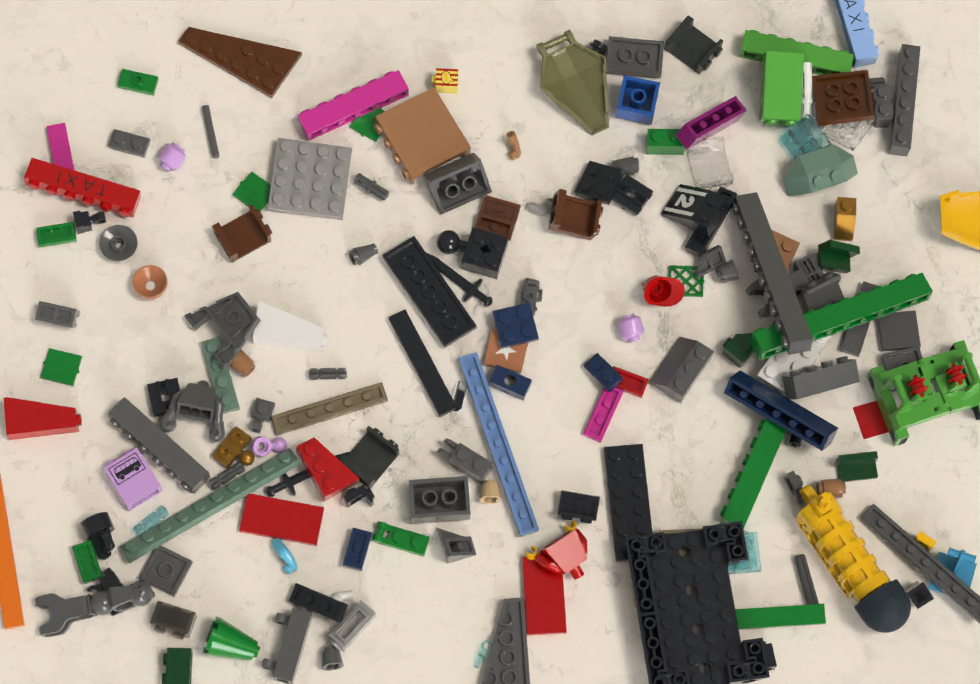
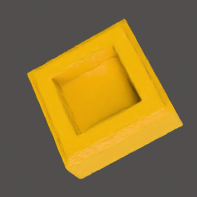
M921 531L914 538L929 552L937 542Z

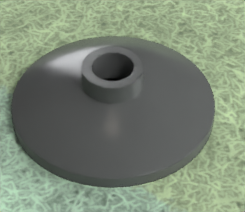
M114 225L107 228L102 233L99 241L102 254L112 261H123L130 258L135 253L138 245L137 236L134 231L124 225ZM118 243L123 244L121 248L116 247Z

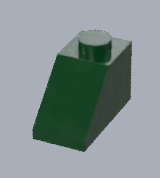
M753 333L736 334L732 339L729 337L723 344L724 350L722 354L739 368L754 352L749 342Z

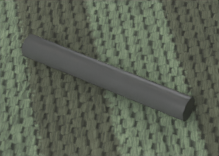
M209 105L202 106L211 154L213 159H217L220 156Z

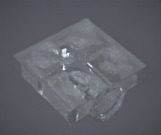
M874 120L826 125L821 132L823 136L854 151L874 124Z

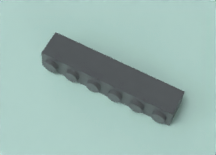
M902 44L898 53L893 103L894 113L889 144V154L907 157L911 149L921 46Z
M125 397L108 413L111 419L109 422L116 429L120 427L124 431V436L129 441H136L139 444L137 447L144 454L148 452L152 456V461L160 467L162 465L167 469L165 472L172 479L177 478L181 482L180 486L185 491H191L195 494L210 478L209 472Z

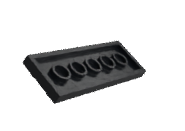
M415 236L382 255V258L444 348L477 329V325Z
M643 444L604 447L616 562L628 561L625 537L653 534Z

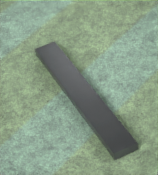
M875 504L860 517L875 533L974 620L980 623V596Z

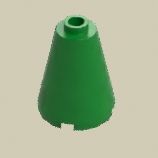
M216 616L206 638L207 646L203 648L202 653L209 656L252 660L253 657L257 658L260 646H257L258 641L224 619Z

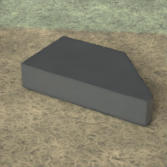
M720 245L702 253L695 272L696 278H700L726 263Z

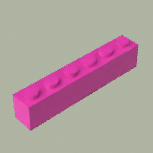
M399 70L395 72L390 71L382 78L372 79L362 87L357 86L353 88L349 93L339 94L329 102L324 101L311 110L306 109L298 115V122L307 140L310 141L348 124L358 117L409 96V88Z

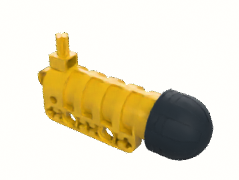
M809 484L801 488L800 494L807 506L798 513L796 522L846 597L851 598L854 596L858 602L854 608L863 622L869 628L882 633L893 632L901 628L910 616L911 603L908 594L897 579L891 581L886 572L879 569L876 564L877 559L873 554L868 553L865 548L866 543L862 537L858 538L853 531L855 529L851 521L845 519L843 509L831 492H824L818 496Z

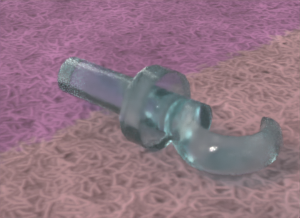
M485 640L482 642V651L478 652L479 657L474 667L478 668L482 660L487 658L488 655L486 653L488 650L484 647V644L488 643L492 647L491 641Z

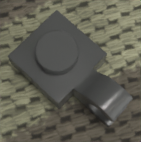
M256 398L251 412V418L255 419L252 425V432L260 434L263 422L270 423L275 408L274 402Z
M793 470L787 473L784 479L793 496L795 495L797 504L802 506L803 501L801 500L800 489L803 488V481Z

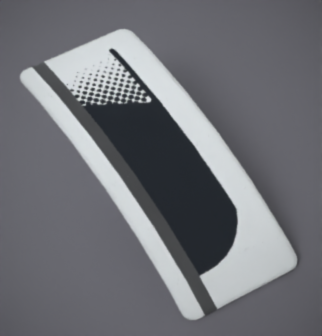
M456 381L452 398L457 409L452 411L453 413L464 414L469 395L466 382Z

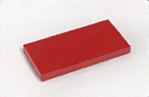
M248 494L239 531L241 533L317 546L324 507Z
M522 557L527 636L567 634L563 574H555L538 564L535 559L529 560L527 557Z

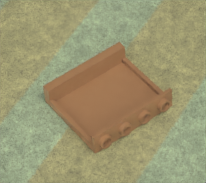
M435 88L425 91L375 116L374 128L376 132L383 136L385 147L392 151L394 162L401 166L403 177L405 180H409L411 185L414 184L415 178L461 155L464 157L471 153L469 143Z

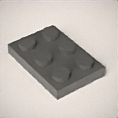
M609 36L606 73L661 78L664 41Z

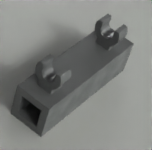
M304 607L292 608L290 616L282 613H277L276 623L287 625L277 662L266 658L262 662L263 669L274 671L273 680L286 684L294 683L313 618L312 613L309 612L310 610Z

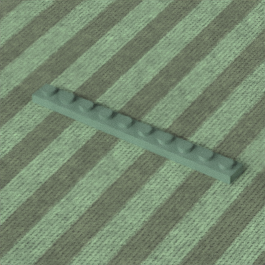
M289 448L120 546V549L130 564L297 467L300 463Z

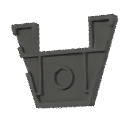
M239 292L216 301V304L209 307L204 306L199 308V311L193 314L188 313L184 316L195 330L200 328L209 319H212L229 343L214 356L225 369L230 366L261 321Z

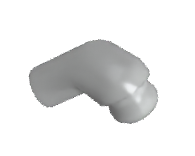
M549 198L541 205L530 202L528 210L539 215H546L551 212L553 199Z

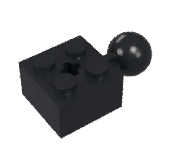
M472 227L468 242L460 240L456 232L445 230L438 235L436 243L438 249L444 254H453L456 251L464 252L461 269L498 279L508 248L509 238Z

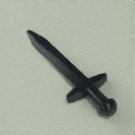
M427 253L438 271L467 292L464 302L475 296L486 307L492 304V297H487L478 290L483 282L482 279H479L473 285L440 259Z
M350 452L335 455V457L340 460L344 455L347 457ZM306 469L291 477H288L285 473L282 475L284 481L272 487L268 486L266 493L268 496L273 497L275 493L288 488L295 496L294 485L310 478Z

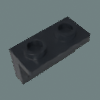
M561 490L558 515H561V519L572 520L575 517L581 518L580 522L592 524V521L597 519L600 496Z

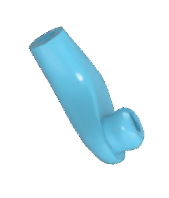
M275 538L271 545L275 552L287 563L283 566L284 571L291 574L298 568L296 561L279 538Z

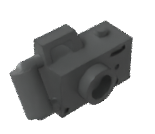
M525 278L521 292V304L530 302L532 313L535 316V311H537L536 303L542 302L543 290L539 289V280ZM537 292H541L540 298H536Z

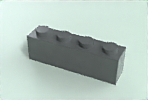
M848 356L836 358L837 361L821 362V366L809 365L803 371L801 369L789 371L788 375L782 376L786 399H801L860 382L856 359H848Z

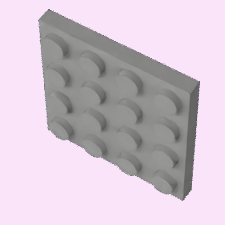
M278 138L268 210L343 220L352 148Z

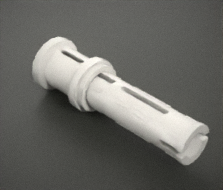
M804 62L801 120L815 119L813 115L815 100L812 98V63Z

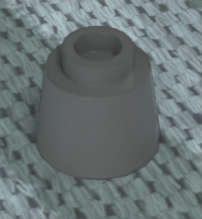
M732 259L718 267L719 270H716L719 281L723 280L724 283L739 279Z
M335 646L325 647L322 652V669L332 671L342 668L344 664L339 649H336Z

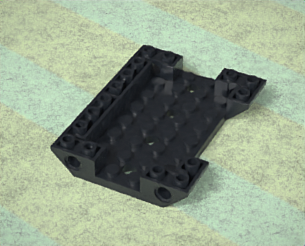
M742 521L703 526L701 530L668 535L660 532L625 537L649 684H747L770 677L763 638L743 640L741 643L728 566L749 560ZM684 547L688 548L690 556L682 557L679 550ZM688 586L696 588L697 594L695 596H689L686 593ZM701 625L704 629L703 634L696 635L693 632V626ZM701 664L709 665V674L700 672L699 667Z

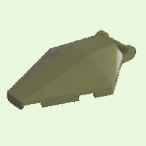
M570 29L545 43L540 42L536 44V48L542 56L539 89L592 136L608 129L609 100L606 79V57L576 42ZM565 41H568L570 44L550 54L546 51Z

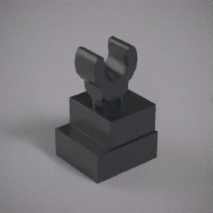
M88 211L73 212L77 234L92 231V223H106L104 211L89 216Z
M109 567L103 571L105 576L99 580L101 583L96 586H90L87 591L97 590L98 592L105 589L108 591L110 587L124 585Z

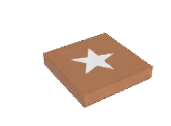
M492 328L484 365L493 368L499 365L521 374L528 343L501 349L497 329Z

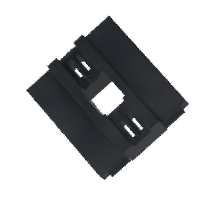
M627 174L620 182L612 200L621 205L622 209H627L637 216L652 197L653 190ZM633 192L634 194H636V197L632 198L628 195V193Z
M178 378L147 384L153 415L158 417L166 413V406L168 410L173 395L180 391ZM169 394L170 399L162 401L161 395Z

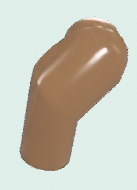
M509 131L506 134L511 147L508 156L511 160H515L521 156L520 145L516 133Z

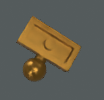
M235 426L213 453V459L227 469L237 457H239L243 465H251L255 460L253 452L249 450L243 451L252 440L251 436Z

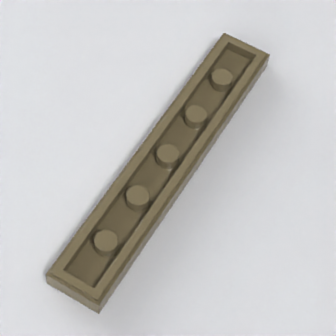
M381 382L273 415L271 418L278 436L388 402V398Z

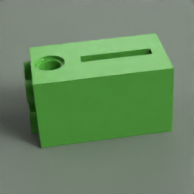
M766 51L762 55L759 122H764L765 126H775L777 123H782L784 127H793V125L801 121L804 53Z

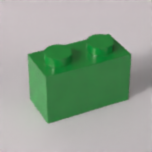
M648 129L646 135V155H684L685 147L676 137L680 129Z

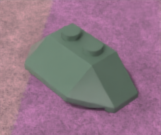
M831 144L798 155L787 174L784 175L783 180L787 195L792 196L813 193L847 182L857 175L858 171L854 156Z

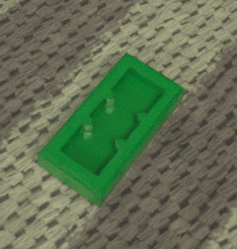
M122 69L117 86L121 89L154 96L159 78L154 75Z
M74 222L36 228L39 248L77 242Z
M91 540L72 546L84 584L103 578Z

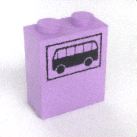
M138 448L125 451L122 457L117 460H110L103 468L129 511L163 491Z

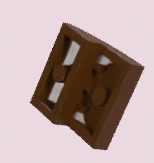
M485 195L475 228L508 237L509 241H511L521 205Z

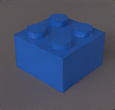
M624 75L615 118L652 125L660 82Z

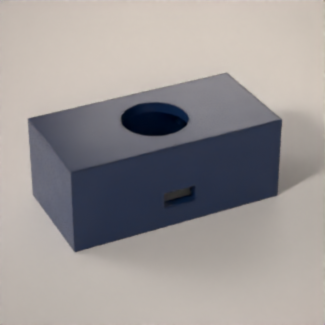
M496 365L489 380L490 387L524 401L532 384V379L499 365ZM507 376L516 379V383L513 386H508L505 383Z

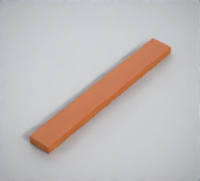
M0 474V604L4 629L7 630L25 626Z

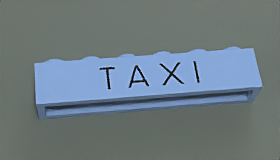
M834 0L849 53L854 54L853 67L875 64L879 56V49L873 41L874 32L868 24L869 15L864 11V0Z

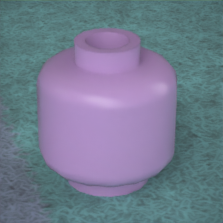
M174 142L171 144L166 143L158 154V159L161 161L160 165L168 171L171 168L174 170L179 169L186 158L185 150Z
M634 313L620 317L617 327L623 340L628 339L629 343L639 340V335L644 333L641 318L635 316Z

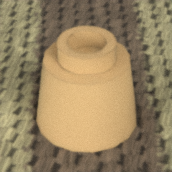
M485 480L481 485L480 502L484 504L500 502L499 485L495 483V480Z

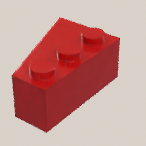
M315 437L297 446L296 453L324 502L358 484L360 478Z

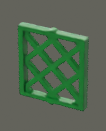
M669 265V278H672L671 271H674L678 274L675 279L681 277L684 280L683 285L687 283L691 287L687 292H684L683 297H703L704 276L699 280L695 277V272L692 273L690 271L696 270L698 266ZM685 271L691 275L687 279L682 275ZM692 277L697 281L694 285L689 282ZM698 284L701 285L700 292L695 288Z

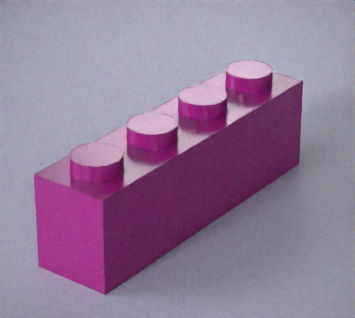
M734 96L686 123L676 134V137L688 150L736 123L747 110L739 99Z

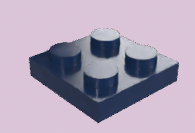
M530 302L492 311L501 349L539 340Z

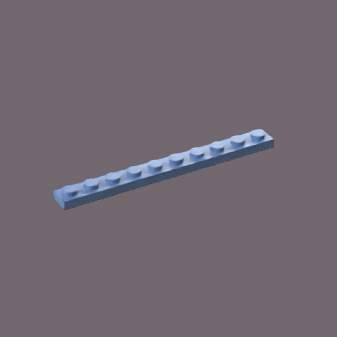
M475 352L459 357L458 360L519 535L523 537L538 532L539 527L478 354Z

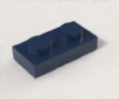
M598 353L583 365L609 393L624 380Z
M357 528L352 529L343 567L362 571L372 532Z

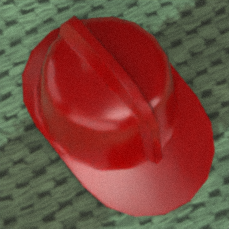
M655 275L648 278L645 283H642L645 301L651 305L673 306L678 304L684 296V285L675 278Z

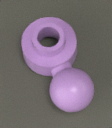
M258 436L251 443L252 451L258 456L268 455L271 449L281 453L287 448L286 440L281 437H277L271 442L264 436ZM262 442L263 447L258 449V444Z

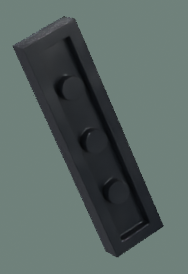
M720 186L717 194L726 197L729 209L710 238L694 231L685 246L686 251L700 257L702 253L706 252L730 211L732 204H734L735 196H737L736 192Z

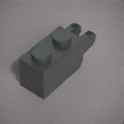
M446 438L444 443L452 448L454 452L451 454L445 449L439 448L437 453L449 460V464L482 485L491 472L493 463L465 445L457 444Z

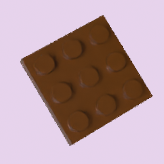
M868 70L812 76L818 126L875 120Z

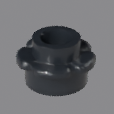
M594 39L593 43H590L591 50L599 54L606 53L607 46L596 39Z

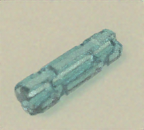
M163 505L157 508L156 512H152L143 519L141 524L138 523L133 527L134 532L138 536L144 533L146 529H151L161 521V518H165L169 514Z

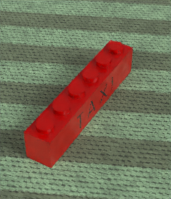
M31 158L24 176L25 185L33 190L41 189L50 195L57 194L70 201H80L86 206L94 205L106 212H117L122 217L130 216L134 218L141 199L140 190L35 158Z

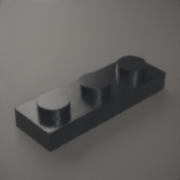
M298 583L295 584L288 600L291 603L341 623L348 607L346 603Z

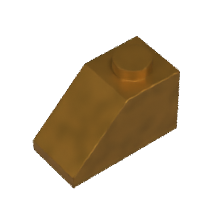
M837 197L834 205V240L853 241L856 221V198Z

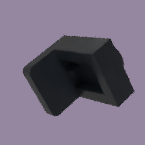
M363 484L356 489L353 487L346 491L343 498L347 507L352 506L363 498L366 499L371 507L374 505L373 499L375 496L371 489H366Z

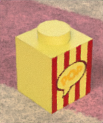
M436 68V75H432V86H435L437 93L457 94L458 69Z

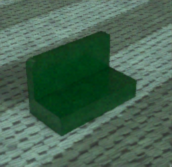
M831 239L818 245L819 266L840 272H850V258L860 254L859 246Z
M877 451L839 455L836 459L838 477L841 478L842 482L876 479L878 477L876 461L878 460Z

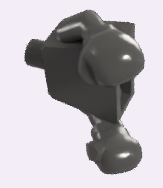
M201 380L198 384L188 383L185 389H181L173 395L168 410H166V413L160 420V427L167 433L173 432L177 426L176 416L208 423L213 422L212 428L209 431V438L213 442H219L225 436L223 421L224 405L219 396L215 395V388L209 387L207 381Z

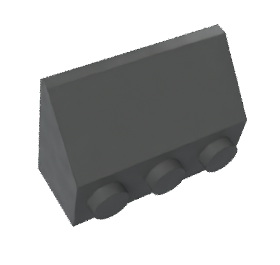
M475 153L423 174L428 190L440 214H444L492 192L482 161Z
M679 337L650 379L649 384L682 403L712 359L714 351L699 341Z

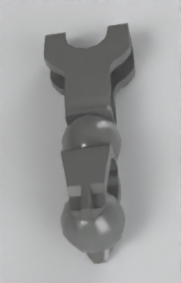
M138 581L131 586L110 587L108 591H98L93 596L88 594L64 599L56 594L49 593L36 597V606L41 609L51 608L53 612L51 620L39 627L40 636L47 638L63 635L68 631L73 622L98 615H107L113 610L123 612L136 606H145L155 597V593L148 583Z

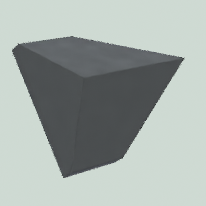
M436 527L447 564L477 555L471 536L464 537Z

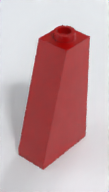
M10 397L4 398L6 435L9 440L79 432V426L82 425L81 414L77 413L76 408Z

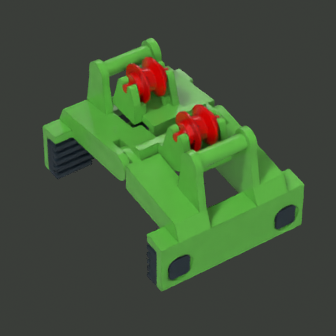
M964 340L953 343L948 352L926 357L917 362L914 361L885 372L882 365L870 370L867 378L894 446L904 444L909 437L907 428L947 414L972 408L976 420H980V377L972 359L973 354L968 351ZM931 381H932V383H933V385H934V388H935V390H936V393H934L933 387H932V385H931ZM893 389L897 390L902 403L898 408L891 392Z

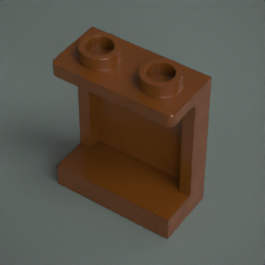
M559 189L553 195L548 230L587 240L593 239L600 232L599 218L603 213V207H601L602 200H597L596 202L568 196L566 195V190Z

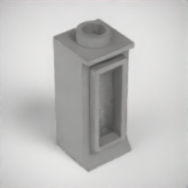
M360 600L355 608L329 634V639L331 640L329 643L335 646L336 649H341L345 652L376 618V612Z

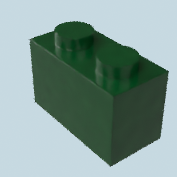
M167 648V653L163 654V665H166V673H162V684H191L193 651L191 648Z

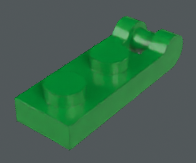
M381 521L377 522V531L372 537L373 542L422 557L425 556L430 540L429 536L391 526ZM384 532L390 533L389 538L383 537Z

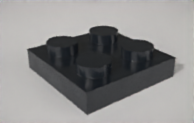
M589 161L574 193L576 196L589 200H602L603 204L609 205L624 172L618 168Z

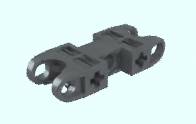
M818 253L810 254L795 261L793 265L795 272L789 274V278L796 296L801 294L800 288L804 287L805 283L822 278L821 276L824 273L819 266ZM759 279L745 290L748 296L753 294L755 296H764V288L760 287ZM769 302L765 304L766 307L757 312L760 318L771 317Z

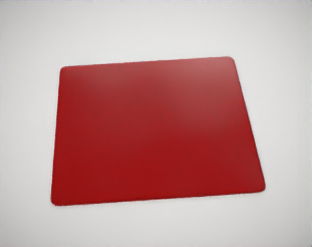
M877 401L853 407L864 439L888 433Z

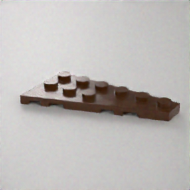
M188 27L178 41L181 46L270 98H273L302 56V52L192 27Z

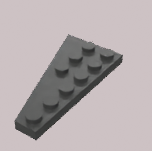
M524 598L504 599L482 684H530Z

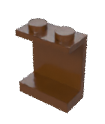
M252 204L249 205V212L222 227L219 222L212 225L213 233L232 263L271 242L272 231L268 224L264 225L261 220L263 219L261 212L258 208L254 209Z

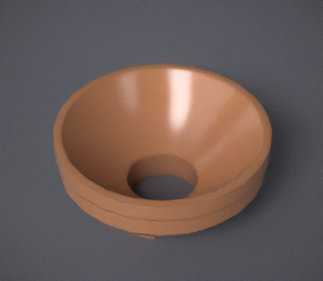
M155 265L141 267L136 271L132 280L135 292L140 297L149 300L160 297L165 292L168 284L166 273ZM149 281L156 282L157 287L154 290L146 289V284Z

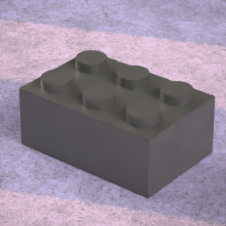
M468 476L409 480L412 524L470 520Z

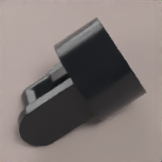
M101 512L86 518L81 522V527L88 541L91 540L97 556L100 559L106 560L111 556V551L115 547L111 535L115 528L108 512Z

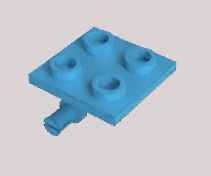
M949 547L947 554L938 552L937 559L967 586L971 587L977 565L975 563L976 555ZM930 581L928 589L945 594Z

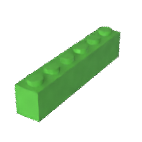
M745 30L739 55L741 58L762 62V55L766 51L804 53V62L812 63V74L816 75L851 72L854 54L845 50L837 51L828 46H815L810 42L802 43L792 38L784 39L774 34H762L756 30Z

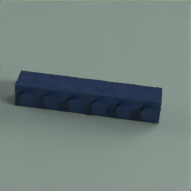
M741 370L730 377L724 393L821 451L832 443L838 427L794 401L786 399L782 394Z

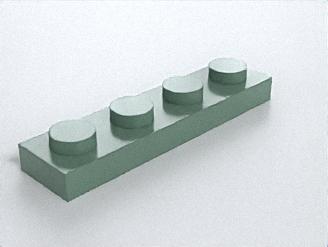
M220 337L202 341L215 393L224 405L223 414L240 410L229 368L225 369L214 356L223 348Z

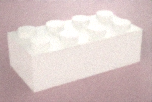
M831 335L812 342L811 351L790 355L786 351L770 357L757 375L756 380L785 396L782 376L788 375L791 370L801 369L803 371L806 366L813 365L828 344Z

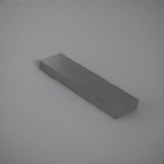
M863 281L860 292L872 291L877 285ZM870 321L847 329L840 351L859 357Z

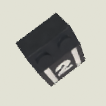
M680 184L661 212V215L710 238L729 207L726 197L708 189Z

